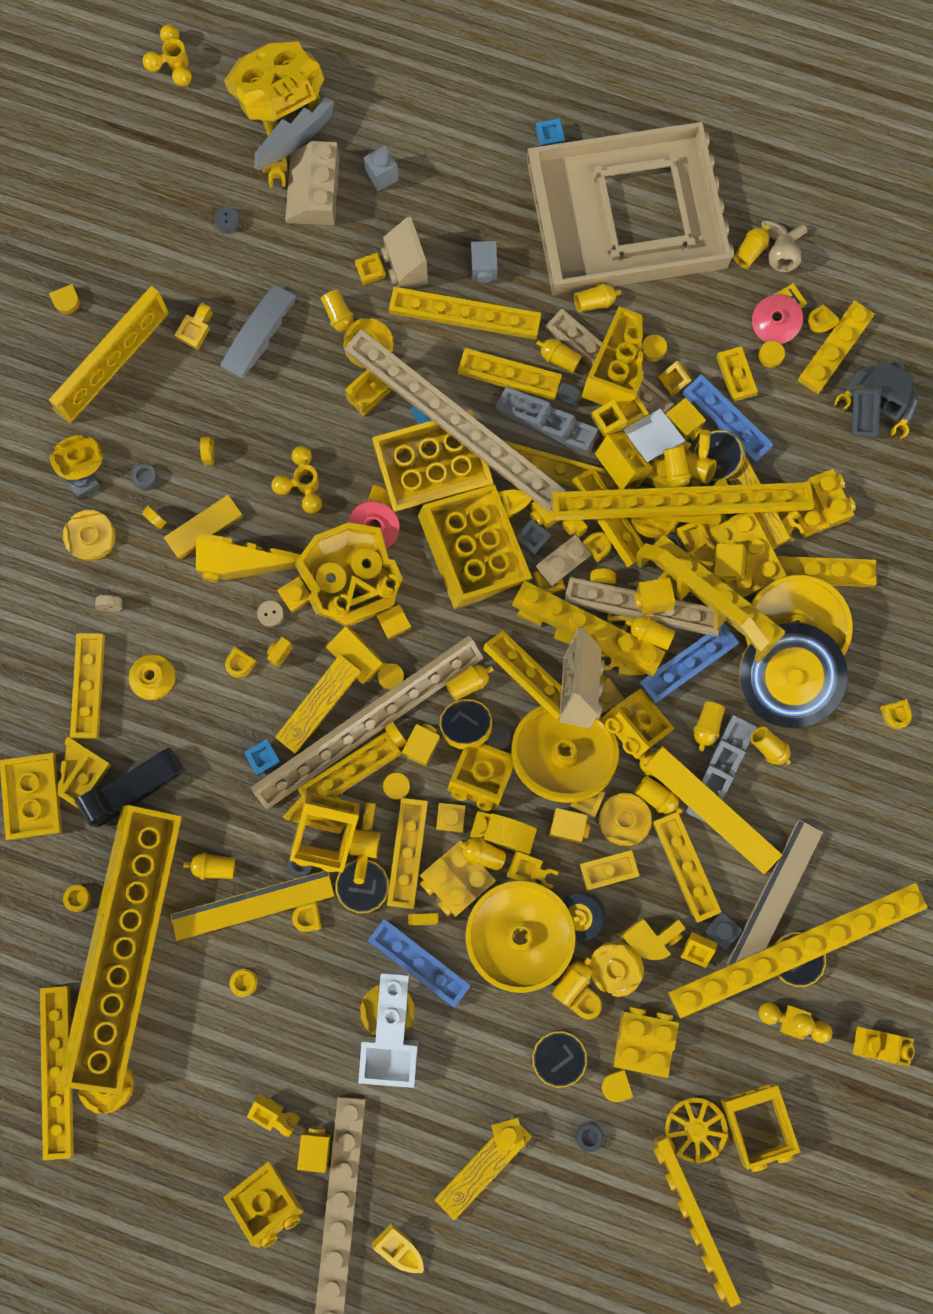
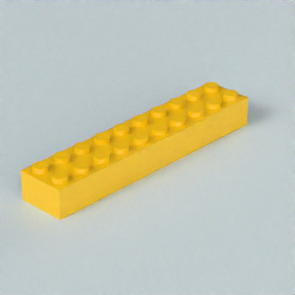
M130 805L122 806L60 1074L59 1083L64 1088L121 1095L182 816Z

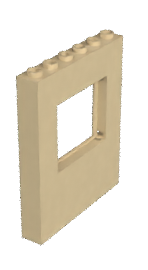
M703 122L528 148L527 166L552 296L581 292L602 283L613 287L728 268L731 259L734 258V248L732 243L729 244L727 238L729 235V225L723 219L724 202L718 196L719 179L713 173L714 156L712 153L709 154V133L704 131ZM671 167L685 235L618 246L605 177Z

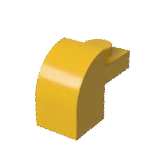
M636 395L635 399L616 403L614 399L593 411L592 419L605 438L607 434L624 432V428L648 416L649 413Z
M477 811L470 837H480L485 842L493 843L509 850L530 854L537 828L497 814Z
M640 919L623 932L620 937L641 958L660 960L671 955L664 945L668 943L669 946H672L683 937L681 932L686 928L679 920H674L658 934H655L644 919Z

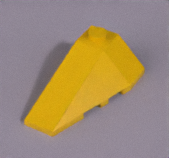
M620 306L618 307L587 377L582 393L583 398L601 405H605L613 399L616 403L635 399L643 380L642 314Z
M197 533L196 571L202 576L203 580L218 582V579L229 580L297 569L295 563L300 554L274 548L264 552L263 548L253 543L238 546L232 543L231 538Z

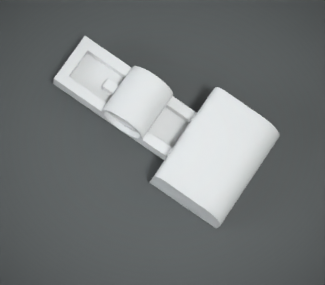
M381 971L376 1037L363 1036L358 1081L360 1084L414 1088L418 1041L404 1040L409 973Z

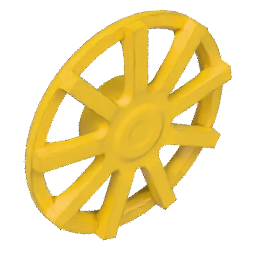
M688 1098L677 1103L669 1112L665 1123V1135L677 1156L688 1162L703 1163L717 1157L722 1151L728 1139V1127L725 1116L715 1104L702 1098ZM689 1103H702L697 1118L694 1117ZM682 1106L686 1108L689 1116L688 1121L675 1115V1112ZM709 1106L717 1115L708 1121H704L706 1108ZM673 1119L682 1124L684 1130L670 1132L671 1120ZM716 1121H721L722 1132L708 1129ZM685 1135L687 1139L677 1149L671 1138ZM708 1135L721 1137L716 1149L707 1140ZM691 1142L694 1143L695 1157L683 1154ZM700 1142H703L712 1153L700 1157Z

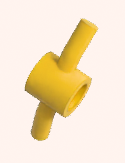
M702 430L700 432L698 453L690 452L686 457L689 472L692 475L689 487H698L701 483L709 484L715 474L716 460L707 457L711 436L709 430Z
M365 802L362 830L355 829L350 845V855L358 856L353 880L356 884L364 883L368 858L377 859L380 832L372 831L375 803Z

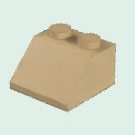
M407 217L383 237L384 247L381 248L384 262L390 263L391 269L388 272L392 285L397 284L399 288L413 289L428 284L427 261L412 218Z

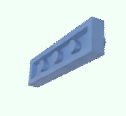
M702 374L683 391L682 395L718 430L728 431L741 441L747 458L753 464L773 447L774 444Z
M724 623L720 627L718 637L705 635L658 668L653 677L647 676L640 681L639 685L650 700L656 704L735 648L739 642Z
M386 919L382 920L367 940L453 1008L456 1007L471 986Z

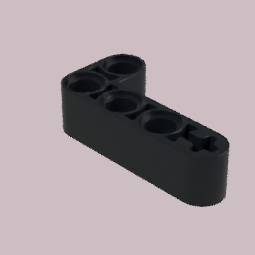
M167 748L102 790L93 789L81 795L75 800V804L88 825L97 828L119 816L122 806L136 805L182 775L185 769L172 748Z

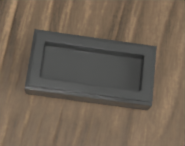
M854 386L852 436L878 437L882 386Z

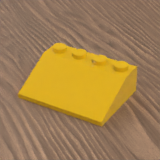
M472 409L466 411L468 414H470V415L474 418L473 413H472ZM433 421L372 437L378 464L394 512L493 484L488 464Z
M495 484L423 505L418 518L454 610L480 602L522 584L524 580L529 581L532 579Z

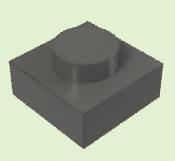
M93 473L88 477L78 480L66 479L79 500L101 487Z
M531 519L516 538L519 545L535 557L551 538V534Z
M721 912L703 933L725 951L742 932V929Z

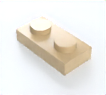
M574 535L539 562L536 567L553 586L592 554L580 539Z

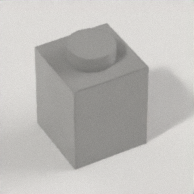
M386 146L364 157L365 173L377 191L399 180L398 165Z
M496 241L471 242L472 281L488 283L492 280H497Z

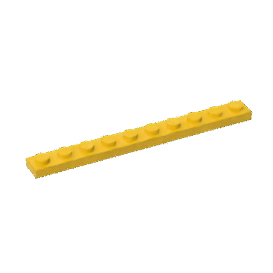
M810 482L552 492L551 496L554 521L812 510L814 507Z
M912 883L668 992L678 1017L681 1019L910 917L928 907L917 884Z

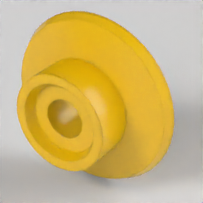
M144 655L132 665L128 677L129 685L132 691L142 699H160L171 691L175 683L174 667L167 658L161 655ZM154 672V678L147 680L148 673Z

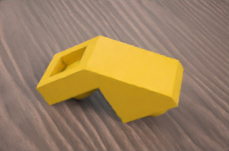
M535 501L532 503V513H530L533 521L538 525H542L545 530L559 522L554 521L552 509L550 512H547ZM563 520L562 522L564 529L569 535L574 534L580 538L586 534L588 526L583 520Z
M857 1026L853 1054L910 1066L915 1053L914 1039Z

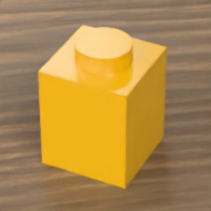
M684 398L666 413L668 419L686 441L689 439L694 441L700 436L706 419L687 398Z
M725 540L724 544H717L714 575L720 580L744 581L746 548L740 544V541Z
M670 577L639 582L637 592H634V602L636 608L640 607L642 616L672 611L674 609L675 597Z
M425 723L423 726L416 724L402 751V755L427 767L440 741V735L436 734L438 730Z
M556 808L549 836L581 843L582 839L588 838L591 823L586 822L588 815Z
M309 1127L308 1131H304L301 1134L297 1170L322 1173L327 1171L332 1134L325 1133V1129L319 1127Z

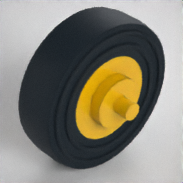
M580 891L574 892L562 900L573 919L575 941H589L602 932L606 923V911L599 898L591 893Z

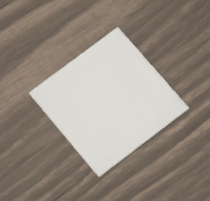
M661 408L623 429L647 462L664 453V449L675 447L685 441Z

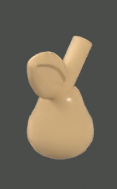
M763 220L761 223L762 228L769 225L770 229L767 231L769 237L776 241L769 252V264L778 272L793 271L801 262V250L795 240L807 233V227L801 224L788 233L786 228L780 223Z

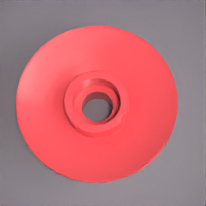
M782 294L771 295L763 299L756 306L752 315L753 330L758 338L765 343L768 341H777L780 344L787 343L797 336L803 324V313L800 305L793 298ZM776 313L782 315L779 321H774L772 317Z
M367 501L359 504L352 511L348 521L350 523L380 528L386 548L395 542L400 530V523L396 513L391 507L379 501ZM371 520H378L380 525L373 526Z

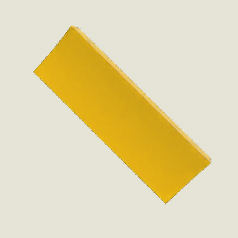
M150 286L49 399L53 406L52 410L69 424L73 422L169 314L159 291Z

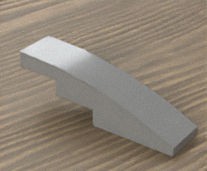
M325 96L313 113L303 108L291 124L282 119L255 152L254 168L260 170L281 160L317 134L332 117L334 101Z
M274 284L242 327L222 360L221 367L243 378L269 347V339L282 325V318L295 303L296 295Z
M508 387L505 388L495 406L496 411L512 420L588 455L600 435L598 428L577 421L574 415L552 408L550 402Z
M732 714L700 779L722 800L746 753L745 750L750 742L751 735L757 729V725ZM689 806L687 807L686 813L704 821Z

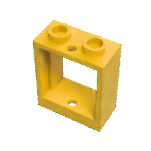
M306 791L289 861L295 862L300 866L310 865L322 868L327 872L337 871L343 873L359 817V803ZM308 814L347 823L339 853L301 844Z
M769 1083L720 1099L741 1164L747 1170L751 1169L752 1172L761 1171L768 1167L767 1163L776 1160L778 1163H785L793 1160L794 1154L801 1153L777 1084ZM771 1100L786 1144L748 1156L734 1112Z

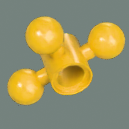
M166 24L160 30V37L164 42L162 48L164 54L159 55L153 51L147 52L143 56V66L150 72H157L162 64L167 63L169 69L173 71L172 79L174 83L180 87H185L192 80L191 72L187 68L189 65L188 56L183 42L179 40L180 34L178 29L172 24Z
M297 446L291 454L293 462L299 466L294 472V478L289 479L285 475H278L272 480L271 487L274 493L281 496L288 494L291 488L297 487L301 493L306 495L302 500L303 510L308 514H316L322 508L321 498L314 494L320 485L316 470L308 465L312 459L310 449L306 446ZM304 476L313 477V480L308 484L300 482Z
M766 1002L759 1008L758 1015L763 1023L768 1025L777 1022L782 1023L779 1031L781 1033L804 1040L805 1036L811 1034L813 1040L818 1043H826L832 1038L833 1031L831 1026L825 1021H816L814 1023L811 1017L812 1013L787 1005L784 1014L772 1002Z

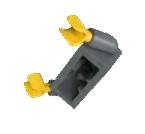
M880 361L876 367L869 366L857 371L845 389L847 391L845 394L837 396L834 407L838 401L844 400L847 405L842 412L848 410L855 385L882 386L880 413L896 421L901 418L900 422L890 429V436H893L896 433V429L900 428L902 430L900 439H902L909 433L907 422H911L919 403L915 387L912 386L914 377L912 374L904 371V365L900 361H892L890 364Z

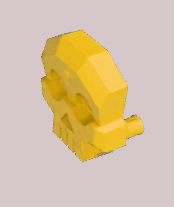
M299 41L269 42L239 58L224 79L228 92L239 101L241 109L250 120L263 121L267 136H269L279 124L278 119L307 104L308 110L313 113L316 106L321 103L319 91L325 79L317 60L311 53L302 49Z
M350 522L315 535L295 563L302 579L312 592L309 600L316 615L332 619L344 627H350L389 610L394 606L397 591L403 580L395 560L388 558L381 529ZM362 561H368L370 568H364ZM326 576H334L335 582H328ZM354 590L363 594L360 597L352 599Z

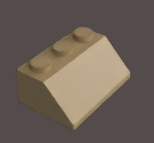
M312 141L290 153L286 223L335 225L340 159L337 142Z
M578 627L564 655L559 722L591 728L595 719H599L602 712V704L599 703V697L602 694L603 682L600 681V675L603 673L605 662L601 659V647L581 627Z

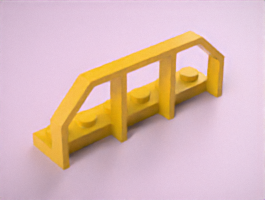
M662 535L654 545L645 543L637 552L638 567L642 569L651 560L677 581V598L679 600H682L691 592L715 612L713 627L716 630L727 621L746 636L756 649L754 660L758 664L785 635L786 631L665 535Z

